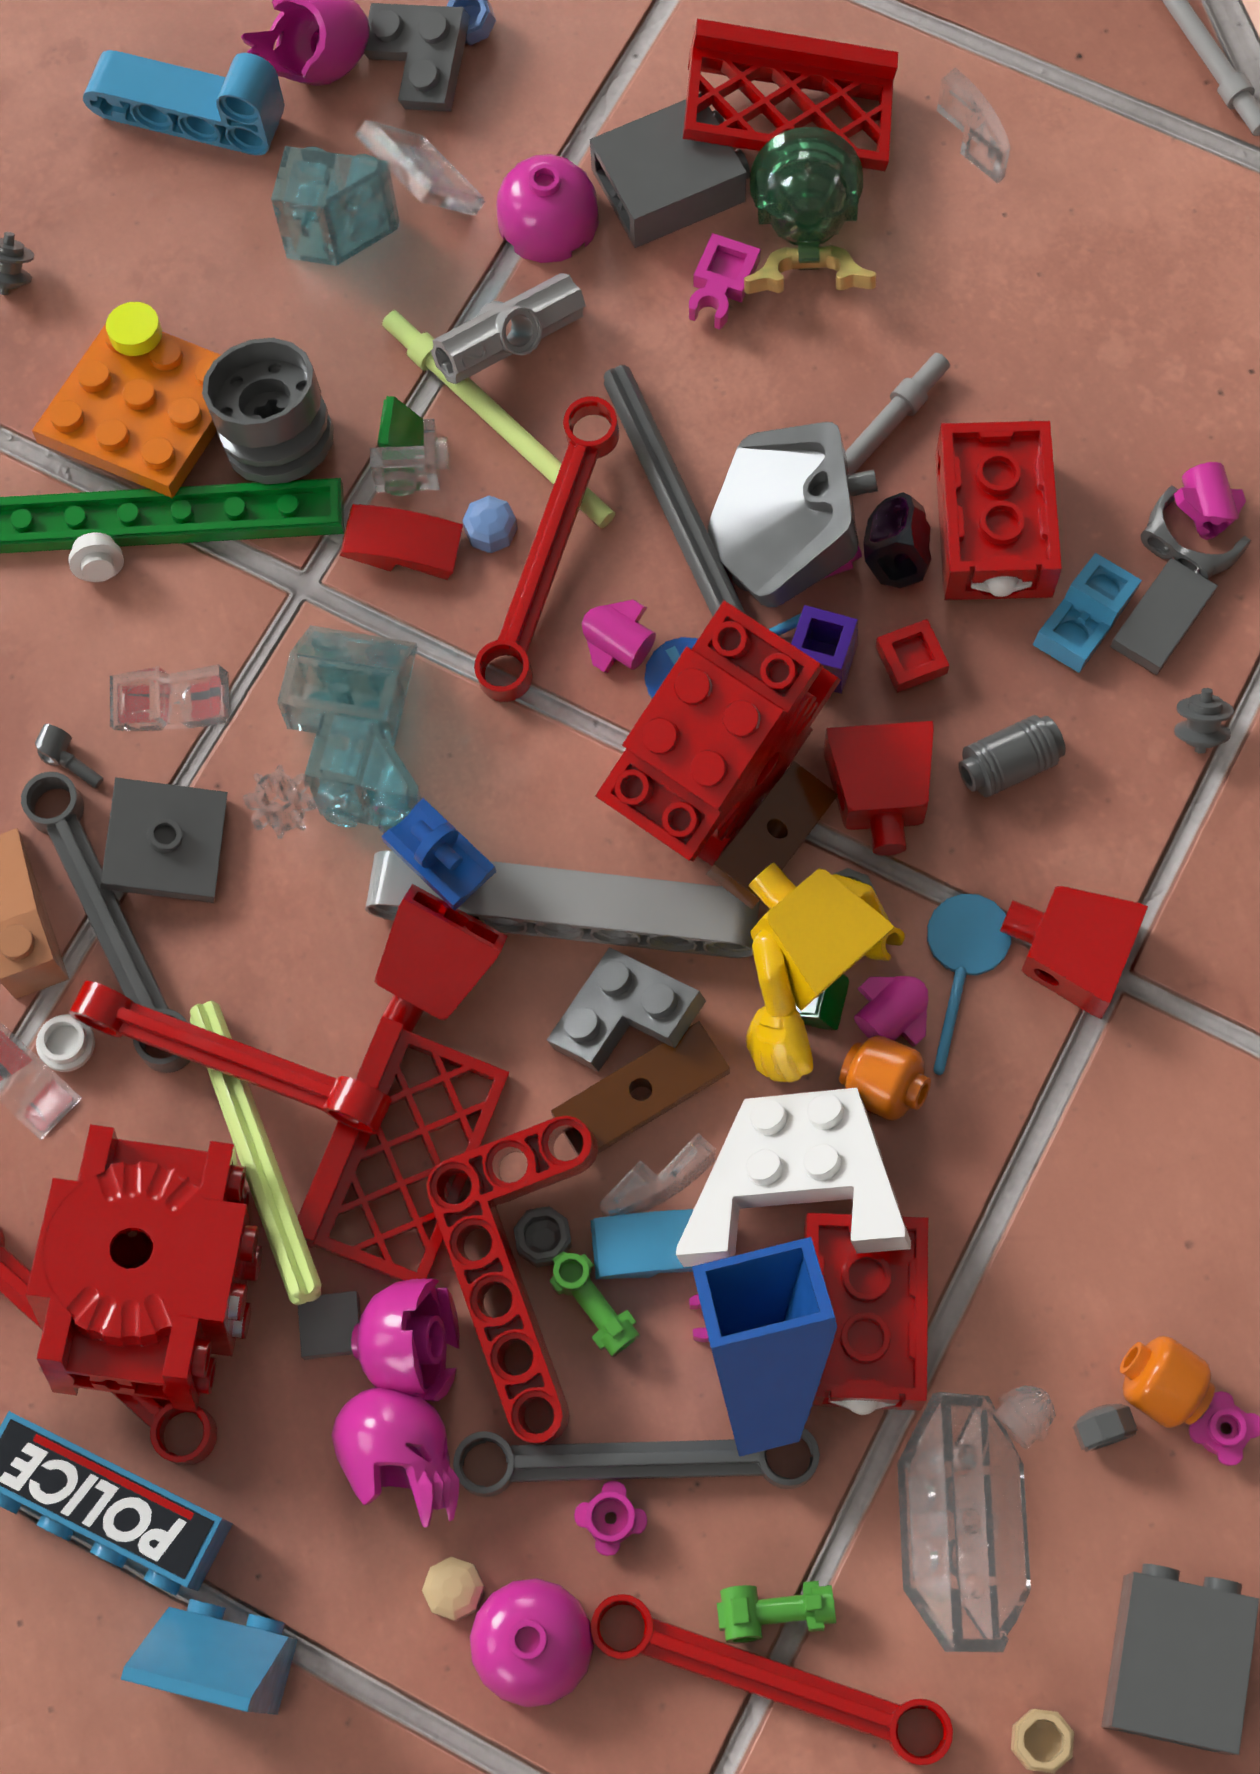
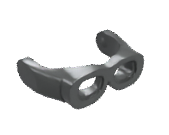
M1171 485L1159 498L1151 511L1147 527L1141 533L1143 545L1156 556L1163 559L1174 558L1206 579L1232 567L1251 543V539L1243 536L1240 541L1236 542L1232 550L1224 554H1205L1179 545L1167 529L1163 518V511L1175 500L1174 493L1178 491L1176 487Z

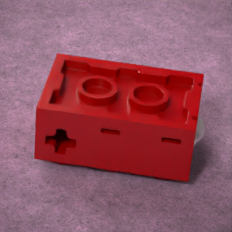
M1050 421L941 423L935 460L944 600L1053 598L1062 565Z
M807 1213L804 1238H812L837 1323L835 1338L812 1406L845 1407L856 1414L866 1415L877 1409L921 1411L926 1404L929 1217L902 1216L911 1240V1249L857 1253L851 1243L852 1214Z

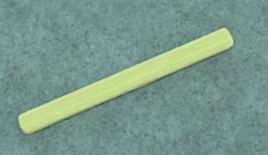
M208 1001L204 1004H196L190 1009L191 1024L232 1039L218 1003ZM207 1067L241 1166L246 1167V1180L289 1300L295 1305L314 1301L321 1296L322 1284L249 1084Z

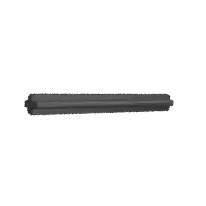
M619 365L616 368L607 370L604 374V386L712 616H714L724 600L745 613L630 368L626 365Z

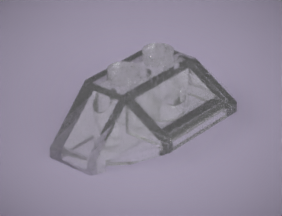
M938 1392L932 1394L897 1463L903 1590L945 1652H1004L1009 1640L1007 1635L1017 1622L1031 1591L1024 1464L1006 1429L994 1415L996 1409L989 1396Z

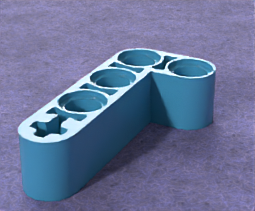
M107 50L103 51L83 94V102L86 107L102 118L250 155H264L268 152L285 110V103L275 68L267 60L252 53L237 54L232 60L226 77L132 54Z

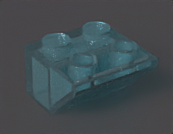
M285 146L271 202L288 259L337 266L398 229L400 220L388 161L379 160L366 154L352 156L326 152L317 147L297 148Z
M310 625L290 651L277 702L287 729L395 746L417 652V643Z
M322 712L304 774L320 815H324L328 822L338 826L352 828L356 827L357 823L377 826L379 831L385 833L400 823L422 799L418 785L377 723Z

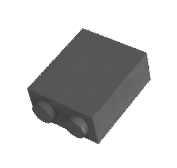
M686 99L590 139L591 169L634 248L737 206L746 200V179L751 177L748 161L741 149L734 150L730 146L683 139ZM707 107L697 113L696 122L719 125L724 122V118L716 109L712 111L710 107Z
M1143 1564L1141 1573L1132 1572L1123 1577L1101 1727L1220 1754L1239 1755L1259 1598L1241 1595L1242 1584L1238 1582L1204 1577L1203 1586L1180 1582V1571L1177 1569L1154 1564Z

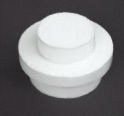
M88 533L79 537L74 542L68 557L71 572L77 578L89 582L106 581L118 574L124 565L121 548L109 535L104 533Z
M69 1014L59 1015L48 1020L40 1029L36 1039V1049L40 1059L49 1068L60 1072H69L82 1067L90 1059L95 1048V1037L92 1029Z

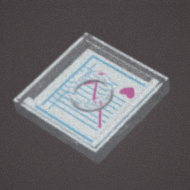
M365 120L355 134L421 203L475 216L486 202L483 199L484 197L423 135L371 120Z

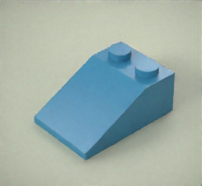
M190 1599L187 1611L168 1607L125 1664L120 1680L245 1712L278 1715L298 1639L282 1635L284 1622L249 1614L246 1626L224 1621L225 1607Z

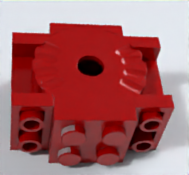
M724 600L693 648L690 649L686 646L622 744L626 748L595 797L687 860L694 862L699 857L713 866L783 776L813 731L810 726L841 679L824 669L821 663Z
M90 1124L77 1181L59 1178L52 1179L25 1294L42 1329L36 1359L52 1392L77 1396L78 1389L83 1388L170 1400L173 1409L197 1412L200 1394L211 1393L216 1371V1358L210 1356L215 1354L232 1357L236 1338L246 1339L251 1317V1303L246 1302L247 1280L257 1281L262 1260V1246L257 1245L259 1227L251 1226L248 1213L250 1188L245 1186L246 1167L238 1165L234 1144L210 1141L208 1151L136 1142L118 1139L113 1127ZM131 1231L138 1232L135 1237L128 1236Z

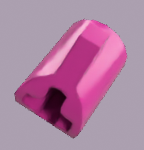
M1218 462L1199 464L1183 474L1182 483L1184 487H1181L1174 493L1176 504L1194 521L1196 530L1201 538L1205 540L1213 539L1239 518V513L1246 502L1243 489L1230 488L1224 465Z
M632 599L598 606L590 609L584 615L582 621L583 634L587 640L592 663L595 667L608 673L615 660L631 670H634L644 661L656 638L655 632L639 623L647 607Z
M910 976L869 977L857 988L869 1002L854 1016V1020L868 1038L879 1035L895 1041L902 1035L914 1047L926 1036L929 998L928 989L924 982Z

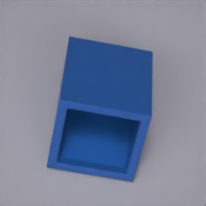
M808 1237L692 1266L710 1347L739 1457L799 1442L837 1329L836 1318L812 1238Z

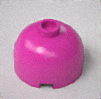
M546 154L534 155L519 162L504 177L497 194L496 206L499 233L503 239L505 237L507 242L514 246V252L522 258L540 263L561 262L572 257L573 250L579 248L584 242L586 247L594 238L599 224L595 188L586 172L567 158Z
M411 1279L396 1282L375 1294L363 1311L360 1323L356 1324L352 1331L351 1346L354 1357L360 1361L363 1372L375 1388L380 1387L399 1391L415 1397H421L425 1401H439L448 1394L457 1368H446L447 1344L459 1349L460 1335L457 1311L452 1294L447 1287H435L439 1280Z
M538 1578L512 1581L493 1592L476 1613L470 1634L471 1659L482 1683L501 1700L523 1707L550 1705L572 1693L587 1674L594 1650L591 1622L580 1601L561 1585Z

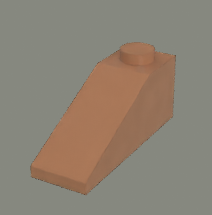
M16 828L0 834V983L15 999L69 980V976L21 833Z

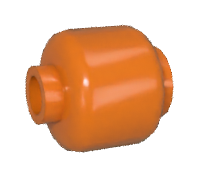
M879 1035L868 1038L864 1043L856 1042L850 1048L842 1064L839 1077L840 1084L844 1085L845 1089H858L866 1111L889 1121L902 1118L910 1108L920 1109L927 1098L931 1086V1078L924 1075L925 1063L920 1052Z
M1159 1336L1146 1345L1137 1342L1126 1353L1120 1365V1372L1125 1375L1122 1387L1124 1399L1130 1405L1165 1427L1173 1428L1182 1423L1188 1425L1195 1423L1204 1414L1213 1399L1215 1386L1210 1382L1211 1371L1209 1364L1173 1338Z

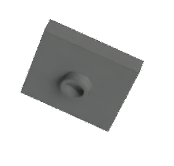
M115 777L100 889L214 903L228 792Z

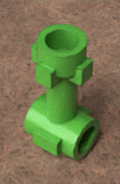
M563 1251L553 1258L554 1276L550 1280V1285L558 1295L574 1296L598 1328V1331L592 1336V1340L600 1350L605 1348L611 1357H614L631 1345L640 1336L634 1327L637 1324L636 1320L628 1310L617 1315L590 1279V1273L594 1269V1264L587 1255Z
M819 1581L803 1582V1595L758 1600L756 1586L728 1587L720 1591L721 1603H717L720 1631H725L726 1643L731 1644L761 1640L763 1638L761 1625L806 1620L809 1632L824 1631L825 1624L836 1623L832 1585L819 1586Z

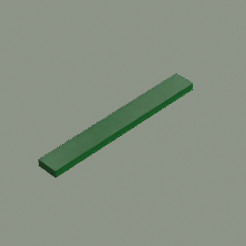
M341 478L293 480L288 483L278 484L255 482L180 487L173 498L151 489L0 497V554L71 550L74 542L79 537L96 532L109 535L119 547L344 534L343 483Z

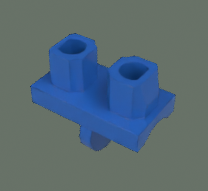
M424 798L414 806L400 823L387 830L381 836L383 842L454 911L496 873L495 866Z

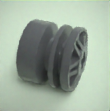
M276 338L252 339L229 348L213 361L204 376L202 395L233 470L246 480L262 484L288 483L305 476L324 461L333 445L334 427L328 414L327 406L321 396V389L314 368L305 351L294 343Z

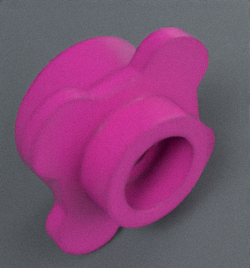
M1223 1391L1216 1392L1207 1411L1195 1423L1189 1425V1435L1194 1443L1202 1444L1209 1452L1216 1454L1221 1464L1234 1466L1242 1461V1450L1249 1440L1260 1436V1417L1255 1413H1245L1234 1404L1233 1397L1229 1393ZM1222 1423L1230 1425L1231 1432L1229 1434L1221 1432L1220 1426Z
M618 1481L606 1482L600 1494L595 1496L590 1503H580L574 1513L576 1524L579 1527L588 1529L596 1540V1550L604 1556L615 1555L620 1549L621 1542L631 1534H641L647 1526L646 1513L642 1509L634 1508L626 1497L625 1486ZM613 1512L616 1514L617 1520L614 1524L606 1523L605 1516L607 1513Z

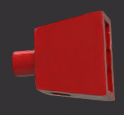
M933 721L826 728L823 748L824 758L834 792L838 794L836 800L844 827L849 830L870 829L872 850L876 855L889 856L904 852L907 849L904 826H918L924 823L929 801L934 734Z
M412 884L398 907L374 980L379 987L394 994L383 1016L404 1024L403 1029L409 1032L414 1030L424 1011L440 1020H446L496 961L508 936L458 908L454 911L445 901Z
M1055 886L1045 913L1012 900L1000 932L1032 944L1021 970L1026 976L1089 1014L1102 1019L1112 1000L1148 906L1070 887Z

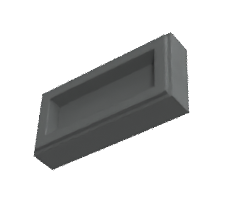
M1170 558L1118 631L1110 647L1153 674L1158 675L1214 595L1218 585L1175 559Z

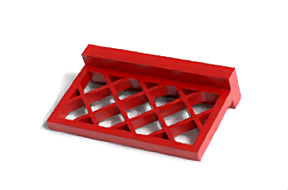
M697 18L688 60L689 77L683 139L885 172L889 163L893 80L898 69L899 52ZM701 72L724 75L730 80L714 88L701 75ZM751 81L777 84L780 88L765 97ZM737 89L753 103V105L739 113L724 99V97ZM801 89L826 92L830 97L815 105ZM788 97L804 112L791 121H788L775 107V105ZM852 97L879 101V106L865 113ZM712 105L726 120L719 125L696 122L697 113ZM837 106H840L854 120L842 129H839L825 115V113ZM763 114L777 129L769 134L756 132L747 122ZM813 122L827 138L821 142L810 141L798 130ZM863 130L877 144L876 151L859 149L848 138Z
M382 1016L356 1076V1080L364 1082L388 1096L396 1077L401 1092L389 1096L392 1099L391 1105L405 1100L417 1129L387 1141L380 1126L378 1133L375 1134L380 1145L365 1151L372 1134L359 1131L338 1121L297 1218L306 1243L310 1248L314 1246L399 1281L427 1279L443 1236L438 1222H436L430 1240L428 1239L423 1225L436 1220L435 1214L432 1212L419 1218L407 1187L427 1179L433 1168L441 1163L429 1133L459 1121L468 1142L465 1152L480 1147L509 1071L404 1030V1024ZM409 1047L431 1056L439 1076L409 1088L400 1068L407 1048ZM442 1061L459 1068L446 1072ZM470 1072L493 1081L486 1100L464 1110L451 1083V1080ZM443 1084L455 1114L425 1126L413 1096ZM481 1112L472 1132L467 1117ZM421 1137L434 1167L403 1179L391 1149ZM383 1153L396 1183L364 1195L355 1174L360 1162ZM456 1174L452 1185L449 1180L446 1182L444 1192L448 1203L457 1204L468 1174ZM352 1184L357 1199L343 1205ZM400 1191L412 1221L381 1234L368 1203ZM358 1207L362 1208L373 1238L350 1246L329 1237L339 1215ZM416 1229L425 1250L417 1272L393 1263L384 1241ZM377 1245L382 1258L363 1250Z

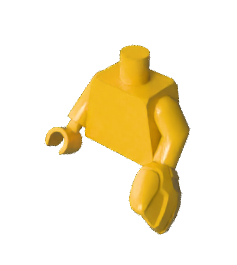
M773 862L748 885L770 910L750 931L753 939L752 950L765 1006L756 1012L746 1034V1046L757 1071L767 1078L770 1077L773 1081L790 1083L798 1081L802 1075L812 1072L814 1066L805 1024L796 1006L802 1011L863 956L875 960L889 961L891 955L886 950V944L901 946L905 940V934L900 928H896L890 923L874 889L869 884L838 874H830L828 871L819 868L796 887Z

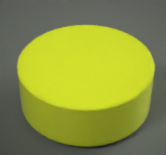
M142 302L124 303L116 307L106 320V331L114 349L121 354L127 356L146 354L153 350L161 340L162 328L157 313L148 304Z

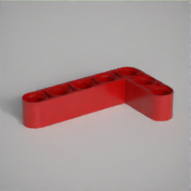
M571 1116L552 1118L444 1160L433 1168L426 1185L431 1206L509 1425L516 1436L530 1443L552 1442L560 1437L568 1426L570 1415L568 1404L496 1206L581 1174L591 1167L596 1160L598 1152L597 1140L592 1131L582 1121ZM567 1131L579 1132L583 1137L584 1143L580 1154L572 1160H558L554 1153L556 1139ZM513 1152L524 1153L528 1164L524 1176L516 1182H504L499 1173L502 1159ZM455 1174H468L472 1185L470 1195L461 1203H448L444 1193L446 1182ZM475 1229H487L492 1239L491 1250L481 1260H470L464 1250L466 1237ZM505 1284L512 1293L513 1301L511 1308L503 1316L493 1318L485 1310V1294L493 1286ZM523 1340L532 1349V1365L525 1373L513 1375L505 1366V1351L515 1341ZM536 1398L547 1400L554 1411L553 1423L543 1433H535L529 1429L525 1422L524 1414L526 1407Z

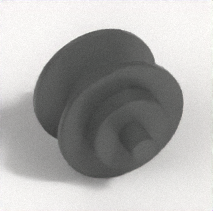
M5 232L4 238H0L1 295H8L9 289H17L22 285L29 284L32 280L31 274L22 269V264L31 262L34 259V253L24 247L23 243L14 240L15 234L12 232Z
M1203 688L1201 694L1192 695L1178 702L1177 712L1187 718V720L1178 723L1174 728V733L1179 739L1195 747V752L1205 753L1206 748L1215 747L1230 739V729L1221 724V722L1230 719L1233 716L1234 709L1229 703L1213 695L1212 689Z

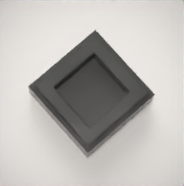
M357 1291L323 1294L314 1301L298 1305L301 1357L304 1360L353 1354L351 1346L352 1331L355 1325L360 1323L361 1318L359 1294Z

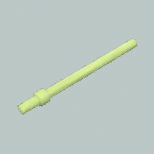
M396 310L391 311L384 318L382 326L408 349L407 356L423 371L430 370L554 485L562 463L469 377L457 384L448 382L443 373L436 367L431 353L434 338L428 332L421 334ZM587 487L579 509L602 529L613 520L615 512Z

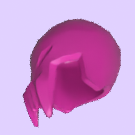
M272 0L274 10L281 12L274 20L270 31L244 33L241 36L243 42L252 47L247 52L267 60L275 68L278 76L308 85L321 86L340 79L357 65L365 52L370 26L366 14L354 0Z
M380 1387L364 1390L348 1400L334 1421L331 1436L336 1458L355 1495L362 1504L368 1505L381 1494V1487L408 1488L413 1492L424 1528L430 1525L433 1508L434 1510L446 1508L449 1521L454 1520L459 1495V1478L450 1467L446 1429L436 1409L421 1397Z

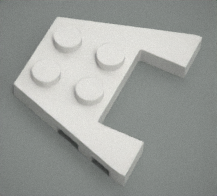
M848 1088L744 1099L677 1245L676 1256L683 1267H692L735 1256L739 1211L742 1208L853 1199L851 1243L857 1253L911 1249V1240L898 1207L899 1204L889 1181L869 1116L858 1089Z

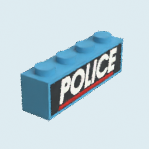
M8 1411L0 1426V1507L17 1514L23 1504L41 1513L42 1515L37 1526L67 1541H70L75 1531L94 1540L95 1543L90 1553L120 1568L124 1567L128 1558L149 1568L144 1580L175 1596L181 1586L199 1591L233 1523Z

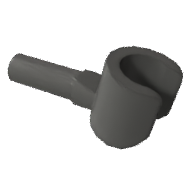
M51 724L43 725L35 741L40 759L47 764L61 765L65 769H69L93 788L97 789L104 778L78 760L74 755L66 752L72 740L71 735Z

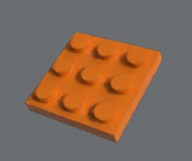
M105 323L32 429L34 437L39 444L173 498L217 432L203 398L202 390L204 376L213 361L221 356V354L162 332L161 340L153 350L139 356H127L114 349L106 331Z

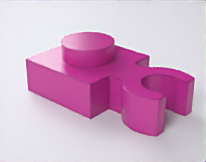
M712 233L693 275V287L699 289L690 297L689 319L695 321L702 308L712 307L717 310L714 318V328L722 329L728 320V298L742 303L746 295L744 292V277L755 273L760 262L761 249Z

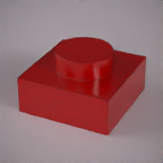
M928 619L877 637L875 647L897 693L948 674L949 663Z

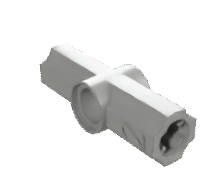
M560 273L506 302L493 301L487 303L481 308L476 318L433 340L431 353L436 367L443 373L448 382L457 384L512 354L522 356L531 353L537 348L542 338L583 317V308L586 304L581 289L576 286L570 275ZM511 319V331L506 337V327Z

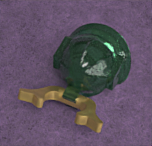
M795 128L772 138L757 154L750 173V193L755 207L758 208L759 225L771 224L778 237H782L793 245H798V248L785 247L772 252L765 265L759 271L744 277L745 293L752 294L765 290L776 293L783 292L784 276L781 273L791 269H834L838 271L836 273L837 290H845L851 287L874 289L876 287V273L857 265L845 249L830 245L819 247V244H823L834 235H838L845 221H857L858 203L863 190L862 164L854 148L841 136L822 128Z

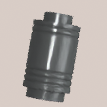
M1032 715L971 745L965 746L962 751L963 760L958 763L959 772L963 782L970 791L975 792L978 790L981 795L988 798L1056 766L1059 758L1065 755V742L1058 726L1049 716L1040 718Z

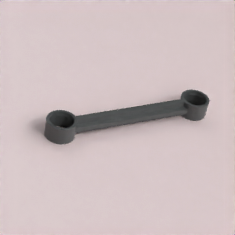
M44 772L36 775L29 780L22 791L21 805L23 811L39 831L50 836L123 994L136 1004L187 1022L180 1013L169 1009L112 890L100 889L102 867L80 823L84 813V802L73 782L61 773ZM64 789L70 793V804L59 816L45 819L35 815V805L38 799L47 791ZM133 1039L137 1053L155 1071L162 1073L176 1072L190 1062V1060L177 1055L162 1059L153 1058L146 1052L145 1043Z
M804 1428L801 1439L807 1443L812 1457H810L809 1466L805 1473L796 1479H790L777 1475L770 1468L767 1462V1450L739 1457L735 1439L509 1445L501 1436L492 1432L482 1431L469 1435L459 1444L454 1454L453 1467L463 1487L470 1493L480 1497L498 1495L505 1491L512 1482L764 1476L769 1483L778 1488L795 1489L803 1486L812 1478L819 1463L820 1453L814 1436ZM486 1442H493L505 1454L506 1463H508L507 1471L504 1477L492 1486L484 1487L474 1484L464 1474L462 1466H464L465 1458L473 1447Z

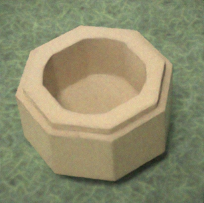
M449 1557L430 1567L422 1592L432 1613L458 1621L478 1611L485 1586L474 1564Z
M1030 1709L1012 1725L1011 1751L1026 1770L1055 1773L1073 1757L1074 1731L1059 1712Z

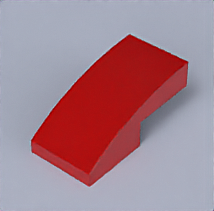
M353 504L350 508L339 556L390 572L397 564L448 580L454 570L463 524L403 509Z

